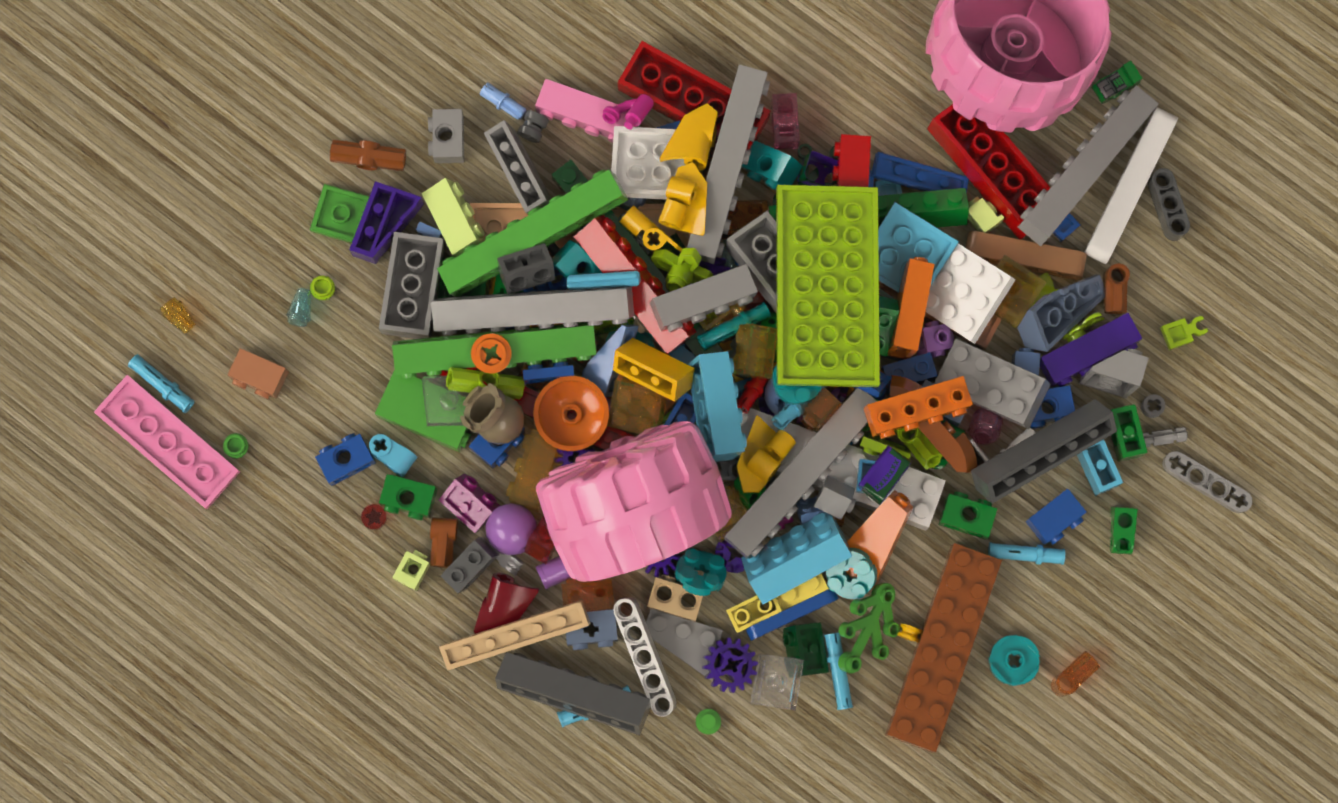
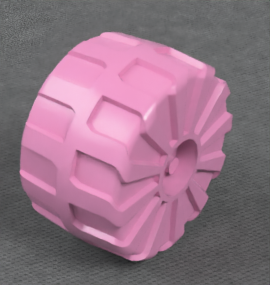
M939 0L926 39V54L931 55L934 69L931 74L932 81L938 91L944 90L953 101L955 111L968 120L975 117L986 122L988 128L992 130L1010 133L1015 128L1024 127L1027 130L1035 131L1048 127L1055 122L1059 115L1073 109L1098 74L1108 51L1112 35L1109 30L1110 7L1108 1Z
M688 421L652 427L636 437L625 436L612 441L610 448L606 450L586 452L576 457L575 463L553 469L548 473V477L541 479L536 485V492L551 540L570 577L580 582L596 581L622 575L671 557L719 531L727 524L732 515L716 461L700 429Z

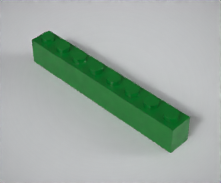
M965 188L878 196V227L894 202L937 228L967 225L969 205ZM776 205L769 206V213L776 221Z

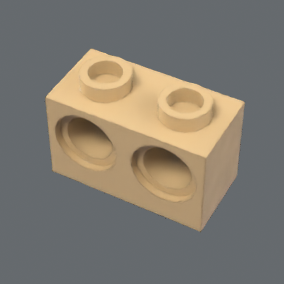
M662 575L661 579L655 578L647 608L696 622L703 596L687 592L682 588L683 585L676 583L675 578ZM666 587L671 591L670 599L662 601L657 597V591L660 588ZM684 595H692L695 598L696 603L693 607L686 608L682 605L681 599Z

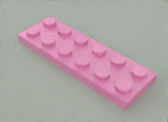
M128 375L94 411L96 415L205 509H208L240 473L237 468Z

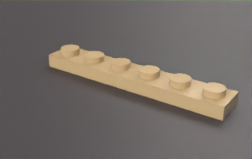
M583 600L442 644L439 648L448 671L587 627L591 623Z

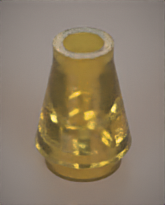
M173 297L160 308V311L163 313L162 317L180 329L184 334L196 326L181 300L178 301Z

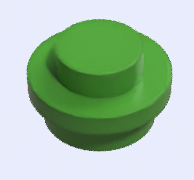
M237 433L226 437L223 443L224 452L234 459L243 457L249 448L247 439Z
M704 709L697 715L696 726L701 733L713 734L720 728L721 718L715 710Z

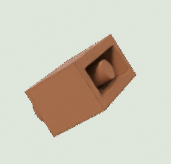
M240 348L228 372V376L233 380L232 384L243 390H246L248 386L256 390L254 394L268 400L269 396L277 399L289 372L285 367Z

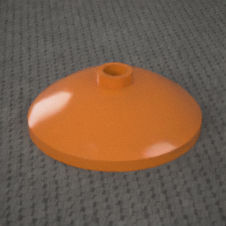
M568 376L551 381L540 391L534 404L533 416L537 431L549 445L563 451H579L592 446L601 438L608 424L609 407L606 397L597 385L583 377ZM574 410L577 416L575 419H569L567 413Z

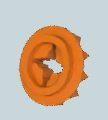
M494 333L481 335L473 343L471 358L474 365L482 372L489 374L498 373L504 370L511 360L510 344L501 335ZM497 344L496 354L498 357L492 356L485 362L487 352L484 350L486 348L491 349Z

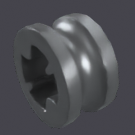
M1156 394L1147 396L1141 403L1142 413L1149 418L1158 417L1165 410L1164 399ZM1156 401L1158 403L1156 407H1159V410L1149 411L1148 407L1150 405H1147V402L1152 403Z

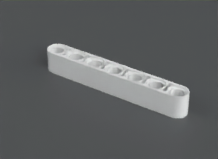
M1158 107L1154 109L1084 251L1087 256L1105 265L1107 264L1177 123V116Z

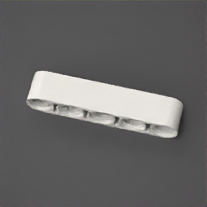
M624 597L614 605V615L647 698L650 699V707L653 713L661 717L667 716L676 707L675 695L637 600L632 597ZM623 602L631 604L633 609L631 615L627 616L621 612V604ZM632 626H637L641 629L642 636L640 639L631 637L630 628ZM641 650H647L651 654V661L649 663H644L640 660L639 652ZM650 674H657L660 677L661 682L659 686L655 687L649 683L648 677ZM659 698H666L670 702L668 710L659 708L657 703Z

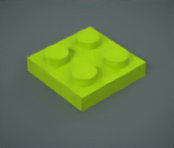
M864 431L865 434L860 440V446L864 448V452L877 456L878 452L882 454L889 445L906 458H910L911 451L908 447L887 439H881L879 436L872 437L871 433Z

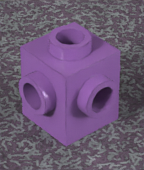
M939 321L925 323V328H922L919 348L916 352L917 356L929 352L932 358L946 355L945 350L951 349L953 346V332L945 324L939 325Z

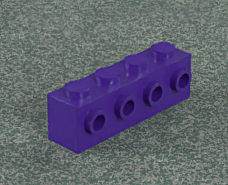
M1126 313L1040 358V368L1047 381L1051 384V387L1057 384L1059 387H1062L1073 381L1071 377L1079 373L1083 377L1094 365L1121 351L1137 349V343L1143 338L1129 313Z

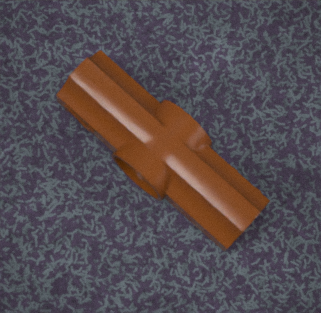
M333 140L330 149V161L356 165V167L364 170H377V168L404 171L407 151L401 148L381 146L373 141H359V143Z

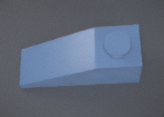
M622 325L596 355L592 357L582 372V377L597 385L605 397H615L618 395L623 376L613 371L615 350L631 338L636 337L639 327L637 325Z

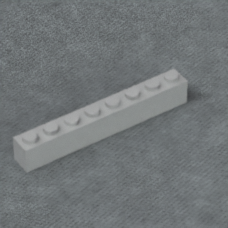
M743 65L738 66L706 178L708 185L705 235L691 234L687 248L697 249L702 257L701 261L714 264L716 257L721 258L725 244L720 242L722 235H728L731 220H728L727 217L729 210L734 211L738 197L734 196L736 187L741 188L744 174L740 173L742 164L747 165L751 150H747L749 141L754 142L758 128L753 126L755 118L760 119L764 104H761L760 100L762 95L767 96L770 81L766 80L768 72Z
M1137 85L1131 92L1128 90L1123 92L1117 100L1120 105L1117 108L1112 106L1103 116L1106 122L1103 125L1099 122L1090 132L1093 136L1091 140L1088 141L1085 138L1076 149L1079 152L1076 158L1071 155L1062 167L1066 170L1062 175L1057 172L1048 183L1052 187L1048 191L1043 189L1034 199L1037 205L1034 208L1029 206L1020 216L1023 221L1018 228L1038 245L1042 246L1158 106L1159 103Z
M632 286L522 292L509 295L492 294L447 297L431 301L434 331H442V335L456 334L457 330L466 329V333L481 332V328H490L491 332L504 331L505 327L514 326L515 330L530 329L529 325H539V329L553 328L554 324L563 323V327L578 326V322H588L589 326L603 324L604 320H612V324L627 323V319L634 316Z
M857 388L726 534L724 539L746 559L750 555L755 558L764 548L763 540L767 536L772 539L781 529V526L778 525L784 517L789 520L797 511L796 503L801 498L806 500L814 492L815 489L812 485L818 479L822 482L832 470L828 467L834 461L839 463L848 453L845 448L851 442L856 444L865 433L862 429L868 424L863 408L867 404L877 401L867 392Z

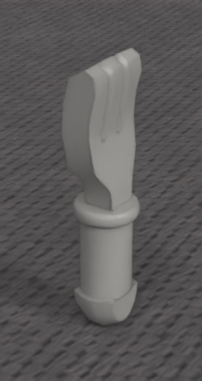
M494 549L499 554L496 558L499 564L516 576L523 562L514 555L501 554Z

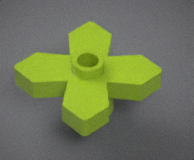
M683 248L680 256L666 249L654 250L651 257L657 268L668 272L666 288L670 292L714 276L711 271L698 266L702 257L696 248Z

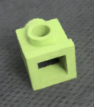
M977 196L968 203V220L979 232L989 233L1004 220L1002 214L997 217V211L992 203L989 201L985 202L983 198L979 199Z
M414 550L413 554L406 551L392 578L417 591L430 567V563L426 561L428 556L417 550ZM412 565L418 566L416 574L409 572V568Z

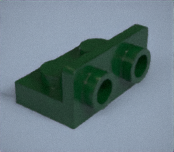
M821 622L783 628V644L786 647L787 653L786 665L791 678L829 672Z

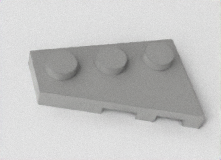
M650 609L646 624L653 641L670 651L703 676H706L709 671L708 669H702V666L707 665L708 661L703 656L711 655V652L708 650L709 646L717 648L716 641L721 639L723 630Z

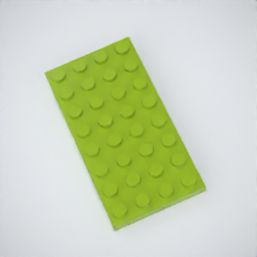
M777 185V385L879 387L878 187Z

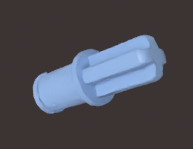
M489 82L481 89L480 96L496 105V109L504 110L517 120H521L525 115L526 108L509 97L510 94L503 93Z

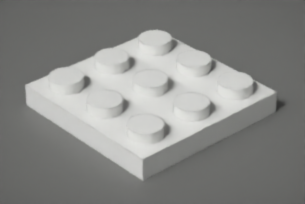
M614 126L611 171L616 175L627 198L667 199L666 190L671 177L675 176L678 167L685 165L684 159L660 162V157L676 129L633 127L632 130H629L624 126Z
M957 244L930 286L925 312L975 344L1016 279L962 245Z

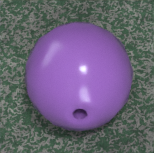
M509 503L499 506L492 511L486 522V537L490 545L501 554L513 556L524 553L530 549L537 536V522L532 513L522 505Z

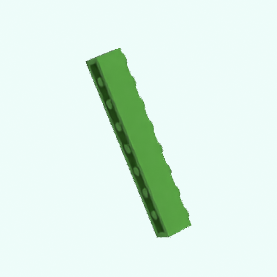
M609 169L607 171H598L592 176L593 179L586 183L581 182L574 185L569 193L553 197L548 205L532 209L528 212V216L522 220L517 219L508 223L506 229L499 233L493 232L487 235L482 243L478 245L472 244L466 247L461 255L457 257L452 256L442 262L443 265L438 267L437 270L449 294L454 297H460L500 274L497 258L543 243L547 247L591 222L594 218L628 201L616 175Z
M580 322L578 326L563 327V324L546 329L531 327L526 330L511 329L499 332L393 341L392 344L395 375H402V378L416 377L417 373L427 372L428 376L442 374V370H449L450 367L462 369L476 367L471 358L473 343L481 335L489 333L503 336L510 344L512 355L506 368L516 367L517 363L527 362V365L542 364V360L552 359V363L566 362L567 358L577 357V360L592 359V355H596L594 326H589L588 322ZM497 344L491 349L486 348L484 350L487 352L485 362L492 356L498 357L496 354Z

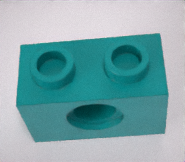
M754 141L750 148L751 153L748 164H742V168L748 172L747 177L758 183L760 180L766 181L765 184L776 190L777 185H792L802 168V165L791 155L758 141Z
M571 240L552 258L553 266L566 279L569 275H579L577 273V266L581 262H585V270L580 274L602 273L581 245Z

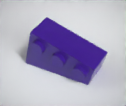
M375 181L349 249L352 256L376 264L392 245L394 232L402 233L423 207L422 197Z

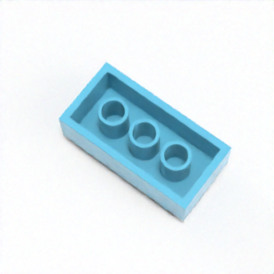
M728 351L700 354L688 364L694 368L691 392L697 427L700 429L716 462L733 460L745 451L744 448L747 446L746 435L742 433L740 425L743 420L741 408L737 407L736 398H738V386L736 383H733L732 377L734 362L732 358H729Z
M825 512L815 515L812 520L803 525L793 527L790 532L780 537L772 538L764 545V548L755 558L750 555L747 559L744 556L741 557L750 585L761 603L765 604L853 556L835 518Z

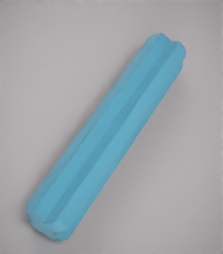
M638 271L569 275L567 287L569 290L638 286L641 278Z

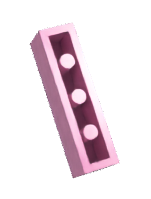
M545 79L535 104L536 112L549 120L553 118L560 120L564 126L573 129L576 126L583 128L587 134L595 137L599 135L608 137V141L612 143L614 126H624L626 121L625 115L628 112L621 113V118L618 122L609 124L602 117L603 110L607 106L614 107L618 104Z

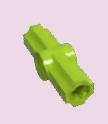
M450 367L446 378L448 390L470 393L477 386L482 388L487 386L483 383L484 381L487 384L491 383L503 391L504 395L513 399H521L523 396L525 385L524 380L520 376L498 373L489 374L482 371Z
M904 428L895 430L898 438L909 448L926 470L934 468L940 463L942 454L919 428L905 432ZM916 432L914 437L909 439L911 434Z

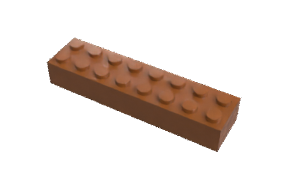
M956 543L951 545L885 736L931 753L937 751L1002 560Z

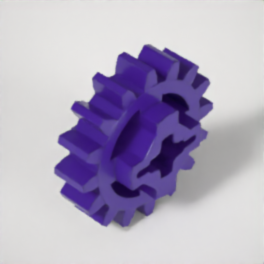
M725 638V644L721 640H717V648L708 647L711 655L703 656L708 661V664L703 665L702 669H708L709 671L705 679L712 678L711 686L716 687L719 684L721 692H725L728 687L730 693H735L736 686L739 690H744V682L752 684L749 676L757 675V672L752 670V666L758 665V662L751 659L756 653L747 651L750 646L748 643L740 646L741 639H735L733 644L731 638ZM728 648L736 649L741 654L733 655ZM718 655L719 661L717 666L714 667L715 659ZM728 661H738L732 666L733 671L731 669H722L728 665ZM744 664H746L745 672H744V674L742 675V673H741L742 667H743ZM726 675L732 682H725L719 676Z

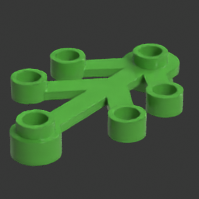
M877 584L870 596L861 600L855 599L851 602L850 611L858 616H863L868 607L873 606L870 614L849 623L843 622L839 626L840 636L848 639L853 638L856 631L862 629L852 651L844 652L839 657L838 666L842 671L852 674L860 670L862 665L860 656L870 635L873 645V657L881 660L887 658L889 648L883 645L879 623L881 613L884 619L883 633L890 637H896L898 632H900L899 624L893 620L891 604L895 599V589L891 584Z

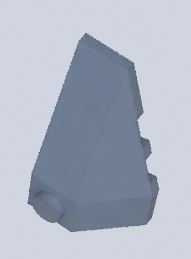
M1098 274L1044 295L1027 311L1017 327L1025 348L1049 351L1105 298V287L1101 276Z

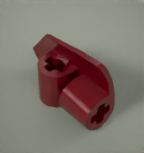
M500 572L494 573L487 596H485L482 602L474 633L483 632L519 620L539 592V588L514 584L515 579L512 576Z

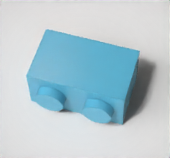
M1104 439L1077 454L1095 496L1116 488L1123 483Z

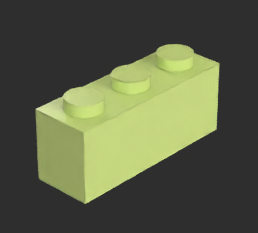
M444 178L424 191L422 195L451 254L457 257L464 253L466 247L472 244L478 245L485 241L483 238L485 232L480 224L475 222L473 218L474 210L468 202H465L462 196L464 191L460 184Z

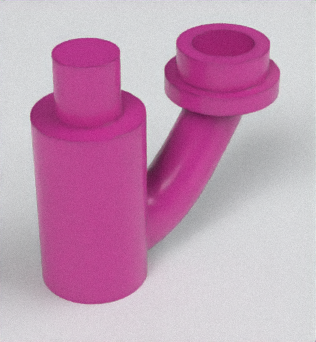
M642 94L637 99L627 100L614 107H605L602 117L605 122L614 124L621 118V113L628 111L625 115L626 121L624 126L632 130L634 126H639L653 107L654 102L649 96Z

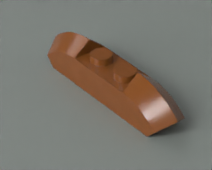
M892 375L890 396L894 397L923 387L908 378ZM947 420L944 423L941 421L929 425L928 421L919 423L921 432L956 472L968 473L977 467L973 446L964 432L956 438L953 435L956 430Z

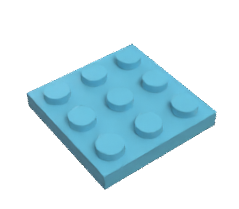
M894 202L878 227L879 281L899 293L905 264L910 258L922 257L927 259L928 263L935 264L931 280L932 285L959 241Z

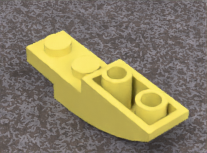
M821 573L765 604H762L756 595L726 611L736 632L739 633L829 588Z

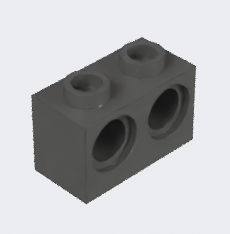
M545 243L497 258L500 277L508 295L555 280L553 261Z
M483 538L475 539L443 572L441 577L459 594L466 591L493 563L499 554Z

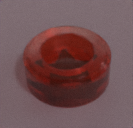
M371 504L362 511L361 520L368 529L378 530L386 524L387 514L381 506Z

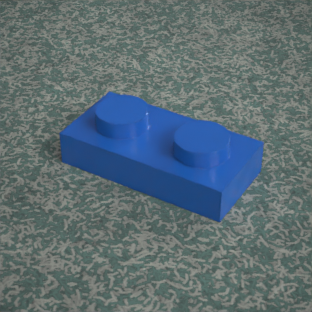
M568 362L554 363L553 367L543 368V365L528 366V370H523L525 384L551 382L560 377L575 376L573 365L568 366Z

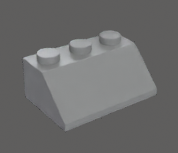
M1123 350L1094 365L1080 378L1079 384L1127 398L1141 386L1149 358L1142 356L1143 352L1139 350Z

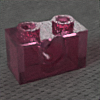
M797 93L772 94L771 114L774 149H797L800 142Z

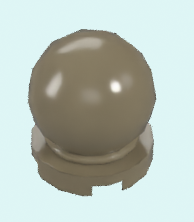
M488 383V386L483 388L480 386L475 387L462 404L466 407L464 416H460L462 424L474 433H479L483 439L497 445L509 443L519 437L524 427L525 415L521 405L513 398L504 395L503 391L491 383Z

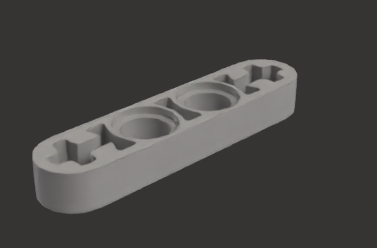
M1173 451L1164 457L1162 465L1168 474L1232 512L1243 513L1252 506V497L1247 491L1185 454ZM1175 457H1177L1179 459L1178 464L1183 467L1187 466V463L1190 464V467L1187 468V470L1184 473V476L1181 475V472L1184 471V469L1180 467L1172 469V463L1169 461V459L1172 460ZM1193 469H1198L1202 472L1203 479L1201 482L1196 483L1191 480L1190 472ZM1214 482L1223 484L1225 491L1221 496L1215 495L1212 492V484ZM1232 489L1234 492L1230 495H1232L1235 498L1243 496V502L1245 503V506L1242 505L1238 508L1236 506V500H1234L1233 498H1229L1227 501H1225L1224 498H1226L1229 495L1230 490Z

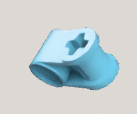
M384 434L373 436L369 442L371 454L401 477L406 475L418 458L409 449L396 443ZM385 442L386 450L377 452L375 444Z

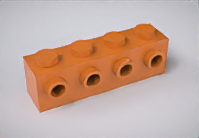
M964 376L867 404L863 409L872 437L880 435L881 439L896 435L895 430L904 428L905 432L919 428V423L928 421L929 425L943 421V416L952 414L953 418L964 415L973 403Z

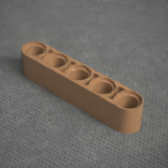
M979 231L968 232L965 247L990 264L1042 274L1048 273L1052 276L1073 280L1083 279L1087 257L1086 253L1046 244L1040 246L1036 242Z

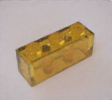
M532 429L530 435L526 434L524 437L522 448L525 451L523 457H518L514 472H517L514 482L510 481L506 495L510 496V503L522 505L527 509L538 512L541 504L536 492V485L541 479L548 477V473L552 471L557 456V448L549 445L537 430Z

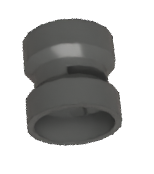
M527 110L524 116L525 122L519 127L517 134L530 142L539 143L542 138L541 132L547 127L549 119L540 113Z

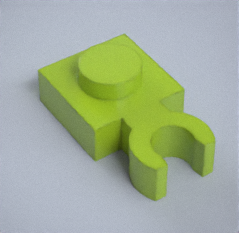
M1203 316L1195 317L1190 324H1187L1186 319L1183 318L1161 326L1160 329L1168 350L1170 351L1192 343L1194 341L1192 335H1205L1208 332V328L1199 330L1196 327V323L1204 319Z

